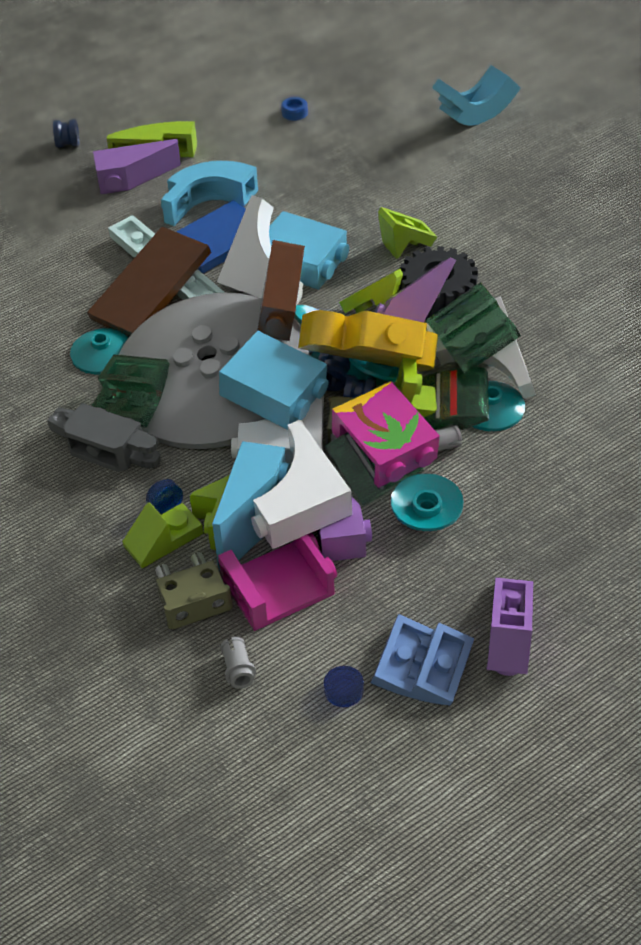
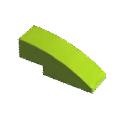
M175 121L142 125L109 134L106 138L108 149L177 139L180 157L194 158L197 148L195 121Z

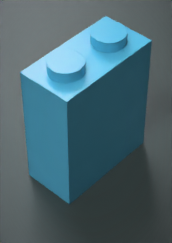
M282 211L269 226L270 245H272V240L305 246L300 282L303 285L319 290L327 279H331L341 261L344 262L348 256L349 244H347L346 230Z
M257 331L219 371V395L288 430V424L297 420H303L315 399H320L325 394L329 381L326 379L327 364Z

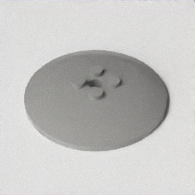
M213 293L195 296L174 303L143 322L131 334L119 353L114 368L113 384L114 386L129 387L127 393L115 392V395L118 399L131 401L117 400V402L155 406L154 410L120 407L124 416L140 422L142 431L156 436L159 443L185 449H211L231 445V439L238 437L239 423L264 420L265 418L219 395V371L257 332L261 298L238 293ZM294 320L290 341L276 340L309 355L308 350L298 348L301 329ZM206 355H215L214 358L201 360ZM146 389L161 391L160 396H151ZM144 402H153L157 404H148Z

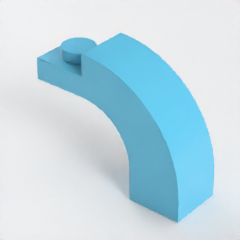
M490 65L479 82L465 92L459 93L439 78L432 87L440 94L438 100L442 104L439 109L459 123L468 126L479 125L498 115L508 106L521 89L508 75Z
M209 161L189 166L175 173L167 180L169 192L161 199L164 223L175 226L192 207L205 201L224 200L231 202L234 200L241 206H245L250 200L251 195H255L258 191L257 167L235 161Z

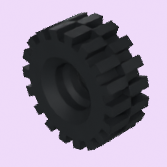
M437 246V250L433 251L431 247L424 248V253H421L419 250L414 251L413 258L407 256L404 259V264L401 263L400 269L403 276L399 292L442 261L450 257L456 260L425 320L432 321L433 317H439L440 319L474 306L477 297L478 268L475 267V262L472 258L467 260L468 255L462 252L458 255L457 249L454 248L444 251L443 246Z

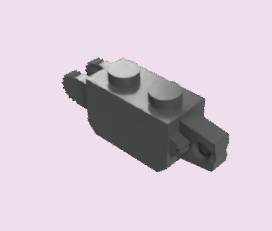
M81 403L76 410L58 407L47 420L51 431L67 439L71 456L116 472L127 470L131 464L140 467L145 466V468L150 469L157 467L160 464L159 462H161L160 453L155 451L158 447L156 436L142 431L141 423L132 418L122 417L107 412L102 408Z

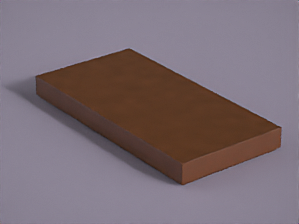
M161 227L87 312L89 318L130 337L143 322L167 306L211 254L209 245Z

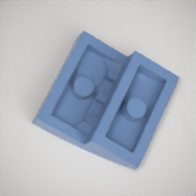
M398 614L370 683L399 695L424 702L450 706L454 700L474 638L441 623H438L433 630Z

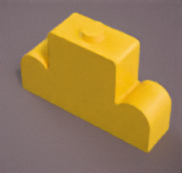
M316 310L302 315L298 348L400 368L402 358L416 359L417 371L423 372L434 369L438 334L426 331L427 323L371 311H361L350 316H344L337 312Z

